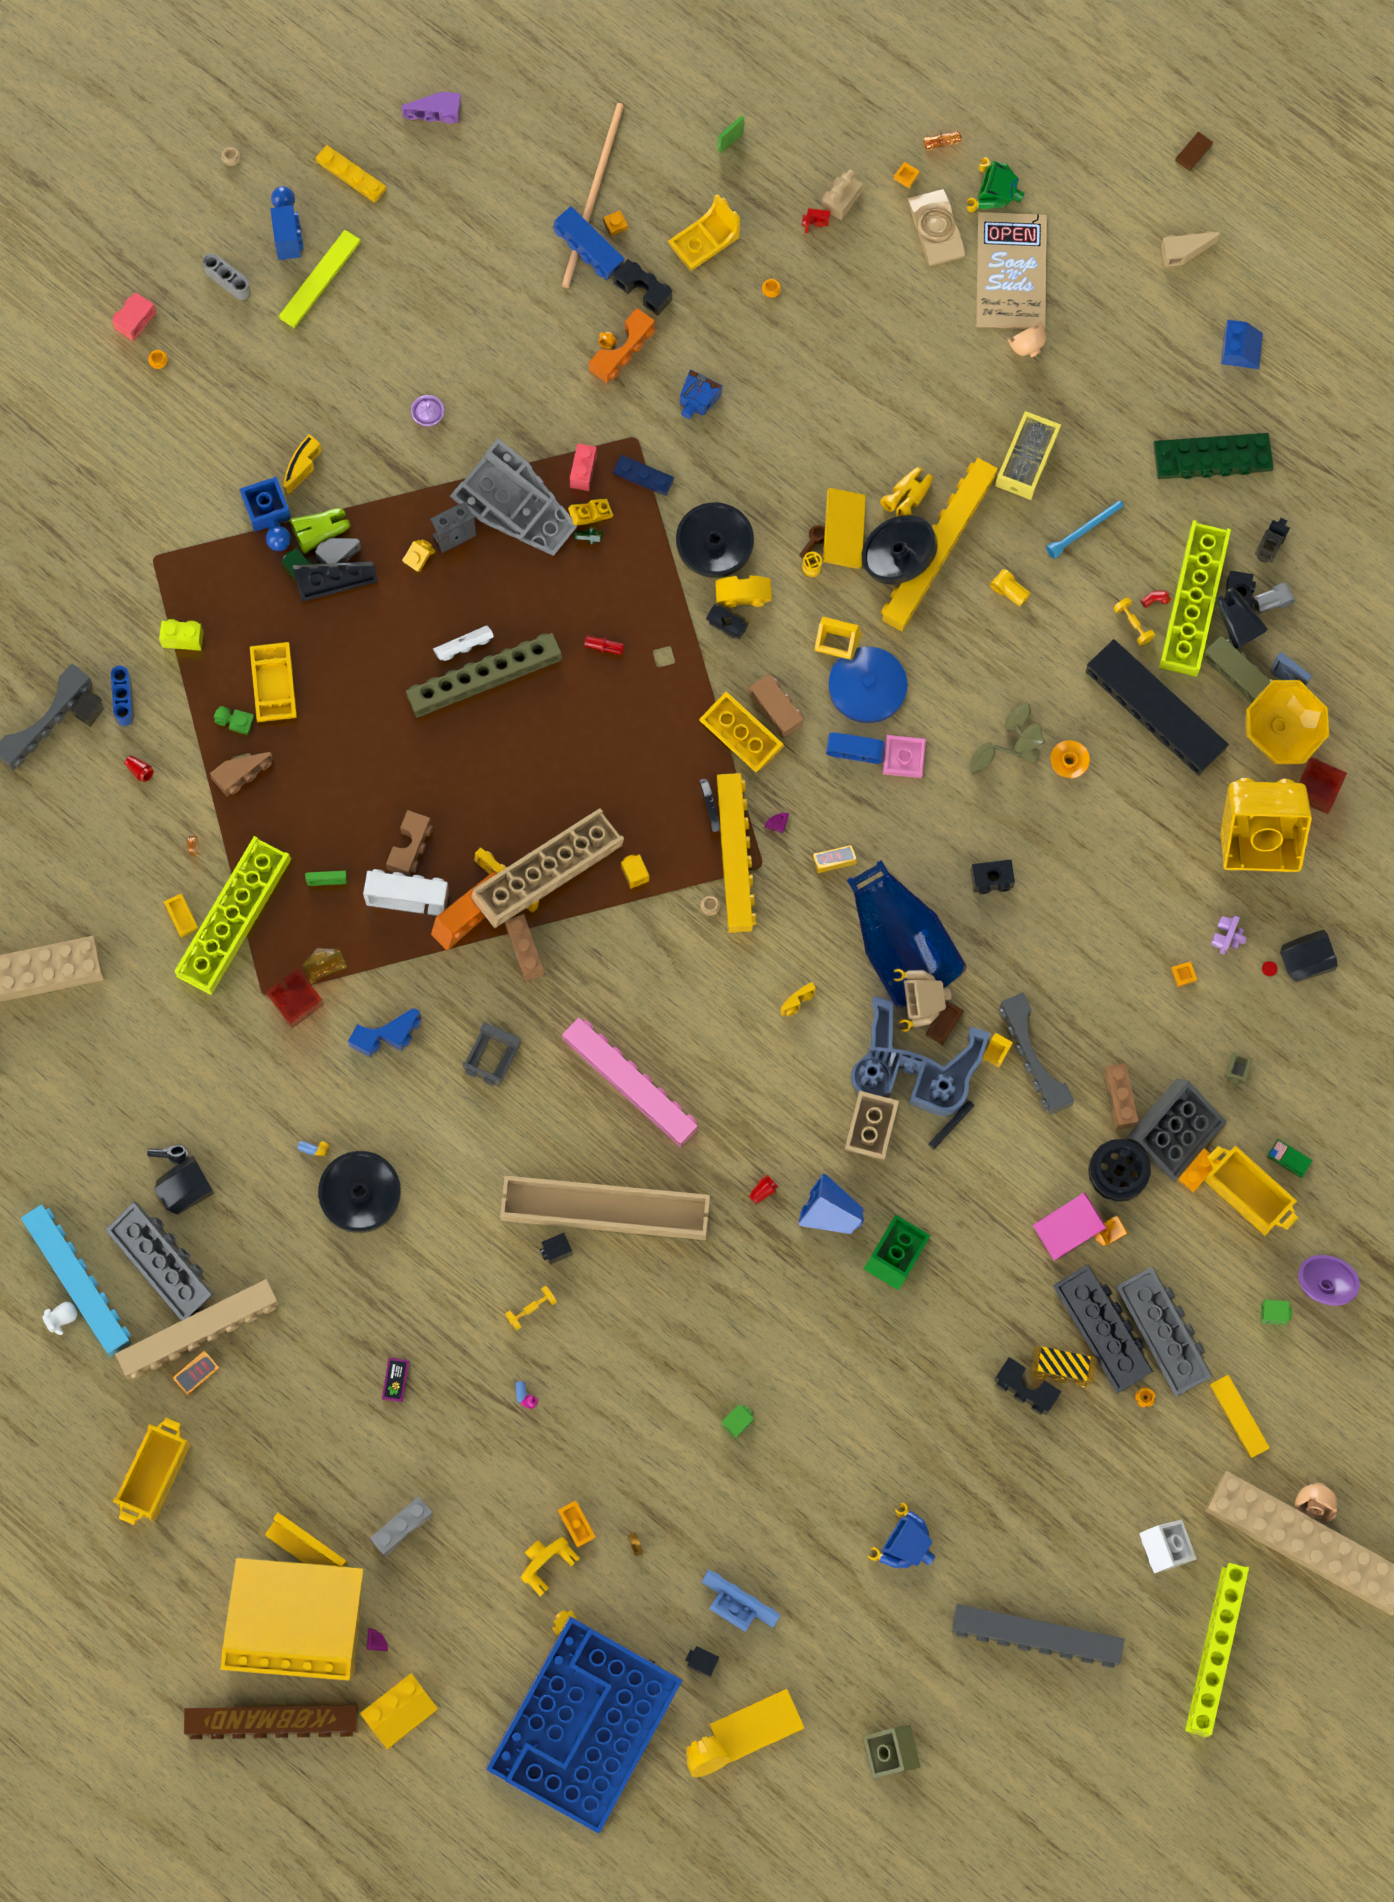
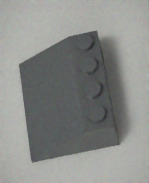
M1177 1078L1129 1133L1126 1139L1140 1146L1147 1154L1150 1162L1172 1181L1176 1182L1226 1121L1189 1080Z

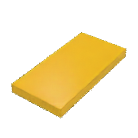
M835 488L827 490L823 562L855 569L862 567L866 495Z
M788 1689L709 1724L714 1737L727 1750L730 1761L727 1764L805 1729Z

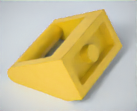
M822 616L815 651L852 660L862 637L859 625ZM827 633L850 638L848 651L823 645Z

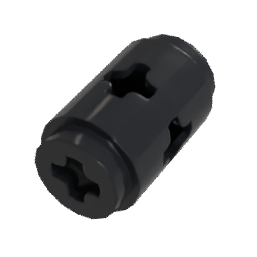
M717 603L713 605L706 617L711 626L722 630L733 639L737 638L740 640L749 625L746 618L733 613L726 606L718 605ZM730 616V622H732V624L725 626V621L723 619L728 618Z

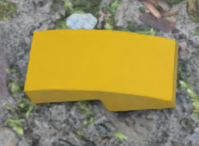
M607 499L591 500L588 504H576L568 508L574 526L595 523L613 517Z
M813 982L797 990L785 1001L780 1009L781 1017L795 1015L800 1009V1000L805 1002L814 997L816 988Z

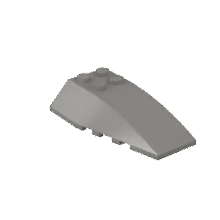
M498 438L467 478L450 495L458 504L466 502L473 516L479 521L552 556L556 554L577 528V525L574 526L572 518L562 505H559L552 492H549L541 478L532 470L531 465Z

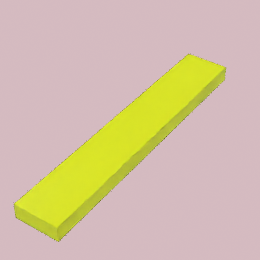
M346 230L342 232L280 313V320L296 328L361 241L358 237Z

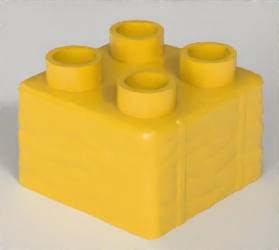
M1241 778L1229 784L1220 831L1224 869L1298 872L1302 869L1312 821L1307 788L1304 784L1295 783L1290 779H1281L1277 782H1255L1250 778Z

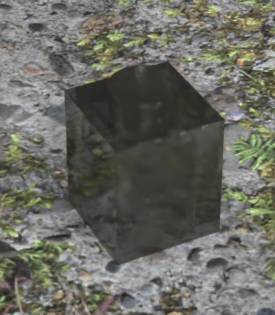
M85 692L71 711L75 718L91 727L104 710L99 696L94 693L90 695Z

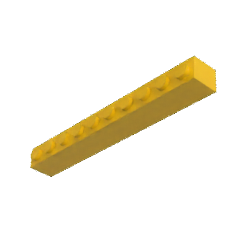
M977 458L975 463H970L966 470V473H968L966 478L960 479L957 485L958 491L956 494H951L947 502L949 506L946 510L942 509L938 517L940 521L937 525L933 524L932 526L938 540L935 558L922 574L910 581L901 583L899 588L895 587L891 594V602L889 604L886 603L881 611L884 623L903 632L994 481L998 471L997 467L980 458Z

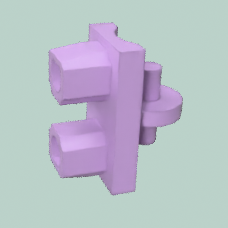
M1234 915L1233 919L1225 916L1220 918L1217 928L1227 931L1226 936L1215 933L1211 945L1220 949L1219 953L1225 955L1231 940L1233 941L1232 947L1235 949L1238 948L1239 944L1246 943L1247 938L1243 936V929L1239 928L1237 933H1234L1240 917Z

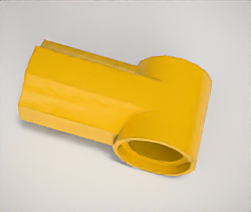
M1002 569L990 583L991 588L997 594H1004L1019 607L1031 595L1027 589L1016 582L1015 577L1006 569Z

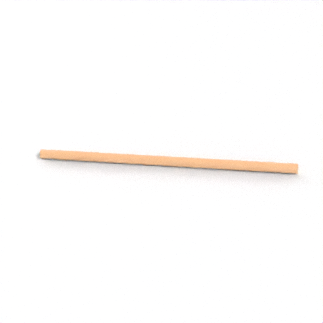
M617 103L583 213V218L588 223L624 108L622 103ZM573 250L562 282L564 288H569L579 256Z

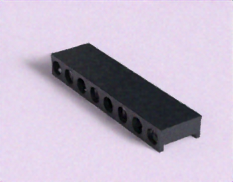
M1115 639L1087 664L1085 672L1196 775L1200 776L1229 746L1219 734Z

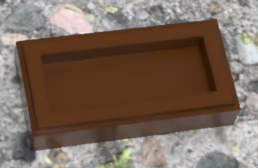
M1197 132L1179 153L1175 161L1191 171L1211 148L1213 141Z
M949 1001L945 1002V1010L939 1012V1016L933 1021L925 1034L942 1046L964 1012Z

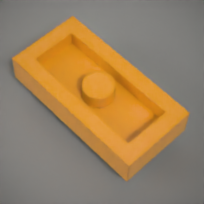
M1205 1148L1178 1178V1181L1193 1193L1213 1170L1210 1161L1207 1159L1211 1153ZM1216 1159L1214 1164L1217 1165L1220 1161Z
M576 1500L557 1510L577 1548L596 1539Z

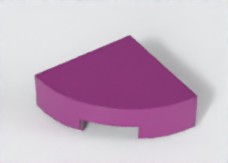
M782 812L772 816L766 821L764 828L784 833L789 813Z
M368 1628L366 1650L388 1652V1644L384 1636L377 1630Z

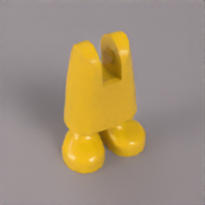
M919 466L914 468L893 488L894 494L886 495L880 500L881 506L886 511L893 512L900 500L904 502L896 509V516L912 515L911 507H918L934 477L927 474L922 482L919 483L916 480L923 469Z

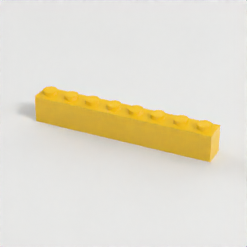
M741 773L717 775L728 933L752 932L753 925H756V914L751 911V906H755L754 894H750V887L753 886V875H749L748 868L752 867L751 855L747 856V848H750V837H746L745 830L749 829L748 817L744 818V811L747 810V799H743L742 792H746L745 780H741Z

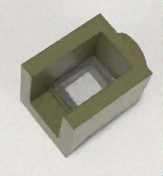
M1236 1052L1231 1054L1224 1077L1228 1078L1229 1083L1239 1085L1246 1081L1253 1058L1245 1059L1239 1057Z

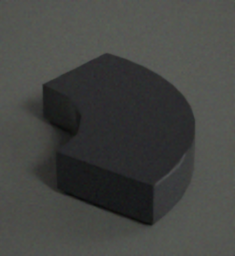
M706 779L699 780L711 829L713 832L720 831L718 815L709 782Z

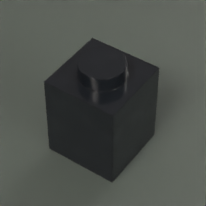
M565 1233L541 1242L542 1248L539 1249L544 1261L548 1259L549 1264L573 1255Z
M696 1646L695 1650L690 1649L685 1661L689 1662L687 1668L711 1678L719 1656Z

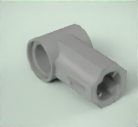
M1285 582L1275 586L1271 591L1255 596L1253 601L1256 611L1260 614L1276 607H1287L1295 602V598L1288 583Z

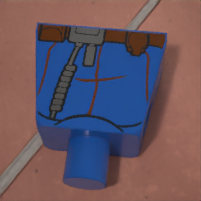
M690 369L680 394V404L684 406L681 414L687 419H691L695 412L705 415L722 395L723 385Z

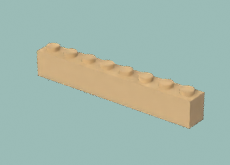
M267 1279L115 1353V1356L126 1378L134 1380L143 1376V1372L148 1369L155 1370L163 1365L162 1362L168 1359L170 1361L178 1359L182 1356L181 1353L186 1350L194 1351L200 1347L201 1343L214 1341L220 1337L219 1334L225 1331L227 1333L232 1332L238 1328L239 1324L243 1322L250 1323L256 1320L257 1315L263 1312L268 1314L276 1309L275 1306L279 1304Z

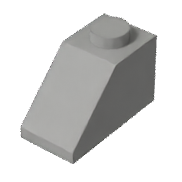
M329 538L326 542H322L317 546L315 553L317 559L322 564L346 563L361 549V545L358 539Z

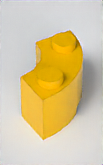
M749 575L747 579H738L737 576H732L715 581L716 601L727 608H734L737 605L761 607L764 603L772 601L770 578Z

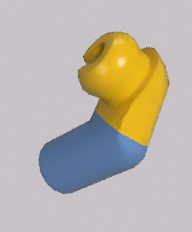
M300 1141L298 1144L299 1151L317 1156H325L330 1148L329 1144L323 1141L319 1143V1146L305 1141Z

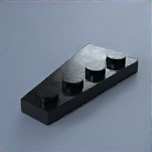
M373 562L292 565L302 602L378 582Z

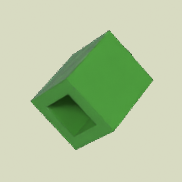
M1265 1299L1261 1303V1324L1286 1325L1289 1320H1292L1293 1310L1289 1307V1301Z
M738 1404L721 1422V1425L737 1439L754 1422L752 1417L754 1413L746 1405L742 1407Z

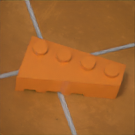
M495 871L436 917L431 935L447 951L486 917L472 900L471 896L474 888L497 874Z

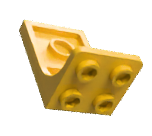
M717 194L714 196L713 204L708 212L668 240V245L689 270L693 271L739 239L740 216L736 211H732L729 208V204L724 197L721 198Z

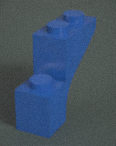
M415 1008L410 1009L390 1023L377 1029L365 1028L357 1024L348 1040L349 1047L371 1057L373 1052L377 1053L381 1046L379 1041L381 1040L402 1051L404 1046L407 1047L412 1040L411 1033L414 1028L418 1029L422 1022V1018H420L421 1013Z

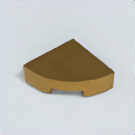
M636 1532L629 1534L628 1539L637 1557L642 1555L643 1551Z

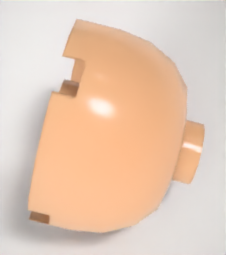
M1041 322L1037 324L1038 328L1034 325L1015 335L1014 341L1012 338L1007 340L1015 353L1021 356L1030 354L1031 358L1041 353L1040 348L1045 345L1047 340V334Z
M1322 1483L1307 1485L1299 1491L1295 1502L1296 1510L1314 1520L1315 1518L1322 1519V1522H1329L1336 1518L1338 1500L1331 1489Z

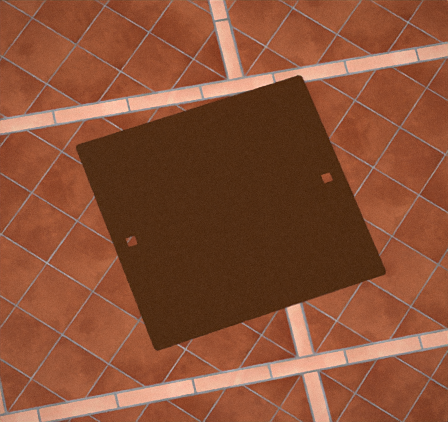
M629 437L595 446L597 447V458L589 491L570 488V475L576 451L528 462L535 474L541 478L549 492H552L560 506L562 505L570 517L568 508L571 505L588 504L591 500L607 499L613 513L612 518L595 523L577 525V528L554 556L497 530L475 517L476 536L442 553L433 539L432 534L436 533V529L430 519L459 505L450 495L466 479L464 478L343 508L346 516L341 520H349L351 527L333 538L358 539L361 549L346 563L373 562L378 582L302 602L297 582L283 568L281 560L287 552L294 551L297 548L310 564L322 563L316 557V548L306 554L302 553L290 522L279 524L281 527L286 528L291 536L290 545L283 551H274L269 548L266 543V534L269 529L265 528L256 532L251 531L158 554L154 557L153 565L167 620L174 619L185 623L187 621H196L201 624L204 632L201 651L175 649L231 874L254 836L268 845L288 853L290 858H292L247 934L260 989L265 996H272L446 950L431 935L437 915L428 914L429 904H425L423 914L367 906L363 895L367 871L378 869L387 874H393L386 867L392 847L407 848L412 843V839L401 834L400 829L407 810L429 817L431 825H433L430 836L425 838L424 843H426L424 852L422 855L419 854L417 861H419L415 873L412 872L410 877L420 875L425 879L440 878L447 882L449 889L448 908L489 875L474 861L475 852L480 848L484 851H489L499 864L509 867L601 808L605 818L617 833L624 837L622 846L539 899L538 908L533 913L525 908L512 917L524 914L529 928L724 878L720 831L713 832L711 829L699 780L706 779L709 782L720 825L717 775L736 774V769L729 747L699 721L716 701L654 491L613 474L621 455L646 465L638 439ZM589 527H595V530L603 531V537H601V542L589 544V540L575 539L574 532L589 531ZM423 539L432 545L431 548L435 550V553L428 557L421 571L417 572L402 560L413 541ZM484 626H488L494 637L488 643L472 646L470 651L456 653L453 658L446 661L443 659L439 660L433 650ZM546 633L548 635L553 633L561 651V661L418 718L415 717L406 691L411 686L416 684L422 685L427 683L429 679L442 677L451 670H460L468 663L480 662L484 657L500 654L506 648L518 647L520 643L533 641L541 634ZM589 635L602 639L605 637L609 641L624 644V651L622 655L606 651L601 653L600 650L584 647L586 636ZM289 642L297 718L257 722L250 647ZM670 646L675 663L657 667L652 651ZM537 649L533 653L536 655H540L543 653V651ZM520 656L517 657L515 660L517 662H522L525 660V658ZM499 664L497 668L504 669L506 668V665ZM481 671L478 675L486 676L488 672ZM464 678L460 682L463 684H467L470 682V680L468 678ZM446 685L442 690L449 691L452 687ZM426 693L424 695L425 698H431L433 696L432 693ZM220 706L226 707L231 710V715H233L235 709L253 714L254 720L249 734L245 735L229 730L230 723H226L225 726L216 724L214 722L216 709H219ZM270 752L274 760L269 768L258 772L251 782H245L240 786L241 788L234 795L230 794L228 797H226L210 776L213 770L225 761L231 760L234 756L250 753L252 756ZM748 810L744 811V818L748 817L749 829H746L745 833L746 837H750V848H747V856L751 855L752 867H749L748 871H752L762 866V857ZM640 854L649 874V882L631 889L621 868V862L627 856H637ZM346 871L348 883L318 886H308L305 873ZM485 917L452 948L506 935L508 933L505 922L494 928Z

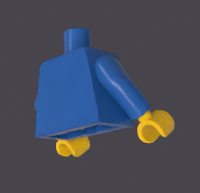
M900 1503V1506L905 1511L901 1513L895 1509L896 1515L901 1519L881 1551L884 1553L881 1554L877 1548L873 1547L871 1550L877 1551L878 1554L875 1558L868 1557L872 1561L880 1560L881 1563L893 1568H909L911 1565L918 1566L921 1561L930 1565L935 1555L928 1550L932 1540L929 1538L927 1525L917 1514L912 1511L909 1512L905 1503Z

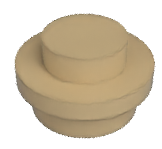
M227 147L221 154L223 163L228 166L236 165L241 158L239 151L234 147Z
M714 896L704 897L700 903L701 911L708 916L717 914L720 910V901Z

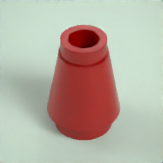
M132 755L127 757L124 765L127 766L138 781L147 782L154 774L151 765Z
M767 1175L765 1178L762 1177L748 1197L757 1205L774 1194L778 1185Z

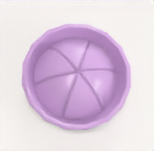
M433 395L420 396L411 406L412 418L424 427L435 426L444 416L445 409L443 403Z

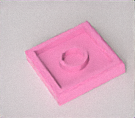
M886 735L883 774L922 778L926 739Z

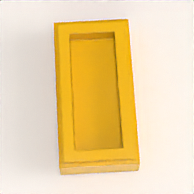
M182 893L163 901L180 938L199 930Z

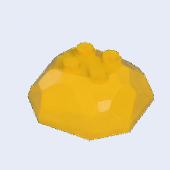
M1273 680L1246 709V737L1276 765L1304 764L1329 736L1328 708L1300 680Z

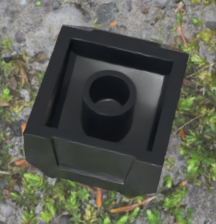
M1325 930L1297 938L1283 944L1280 954L1287 973L1295 982L1335 971L1338 967L1337 957Z
M194 1156L189 1157L169 1170L156 1181L155 1191L166 1210L176 1215L215 1194Z

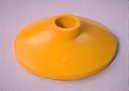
M1066 740L1058 743L1053 748L1050 755V763L1058 775L1070 779L1077 778L1088 769L1090 756L1087 749L1081 743ZM1070 759L1073 763L1067 764L1066 760Z

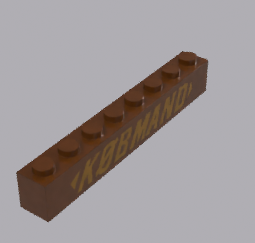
M357 1705L184 1708V1735L189 1736V1740H202V1736H211V1739H224V1735H232V1739H245V1735H254L255 1739H265L267 1734H275V1738H288V1734H297V1738H310V1734H318V1737L326 1738L331 1737V1733H340V1737H353V1733H358Z

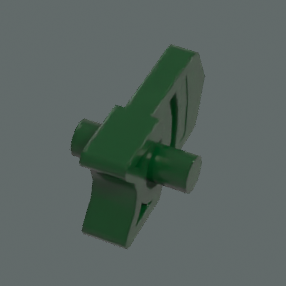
M589 527V531L574 532L575 539L589 540V544L601 542V537H603V531L595 530V527Z

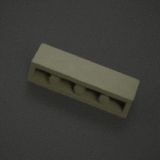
M1222 635L1203 654V659L1250 703L1273 681L1270 678L1267 679L1258 666L1252 665L1248 661L1247 656L1235 649L1233 643Z

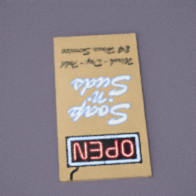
M978 212L976 327L1028 329L1034 325L1038 328L1037 324L1039 322L1043 324L1044 328L1046 327L1047 215Z

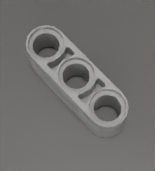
M207 254L203 258L205 274L239 300L247 299L250 296V286L246 277L215 254ZM211 264H215V265H216V266H214V267H208V266L211 265ZM240 286H244V287H245V288H243V289H241V290H240V289H237V288L240 287Z

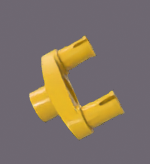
M563 1536L546 1548L537 1540L524 1552L531 1562L523 1571L520 1579L525 1584L528 1583L539 1597L544 1594L543 1590L547 1591L550 1587L537 1575V1570L554 1553H558L570 1567L580 1559L567 1545L568 1542Z

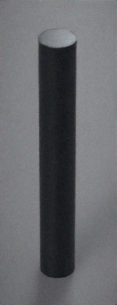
M968 1101L928 1145L934 1150L975 1105Z

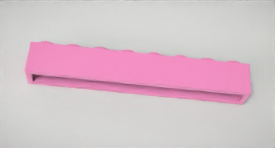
M578 1018L562 1034V1040L681 1148L696 1133L698 1129L697 1121L690 1114L686 1116L681 1111L682 1107L676 1101L671 1102L667 1098V1093L662 1088H656L652 1085L653 1081L645 1073L643 1075L637 1071L638 1067L631 1060L627 1062L622 1057L623 1053L615 1046L612 1048L607 1043L608 1040L603 1034L594 1032L592 1030L594 1027L591 1023Z

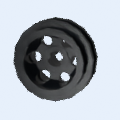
M1113 1139L1100 1145L1093 1153L1088 1167L1089 1180L1094 1190L1103 1198L1114 1202L1129 1201L1139 1196L1147 1186L1151 1175L1150 1160L1145 1151L1135 1142L1125 1139ZM1111 1154H1117L1118 1159L1113 1160ZM1127 1157L1133 1161L1132 1164L1126 1162ZM1101 1164H1106L1108 1169L1102 1170ZM1116 1169L1122 1171L1121 1176L1115 1175ZM1133 1171L1137 1172L1138 1177L1132 1178L1130 1173ZM1124 1182L1127 1184V1187H1120V1184Z

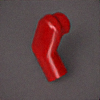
M1152 591L1141 600V604L1145 608L1155 601H1161V604L1166 605L1171 601V597L1167 591Z

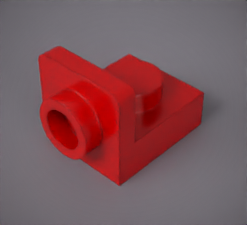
M808 208L807 215H803L802 219L805 233L809 232L810 224H814L817 227L829 226L830 211Z

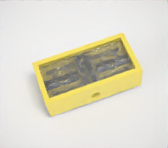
M1025 411L998 474L995 487L1032 500L1059 435L1061 424Z

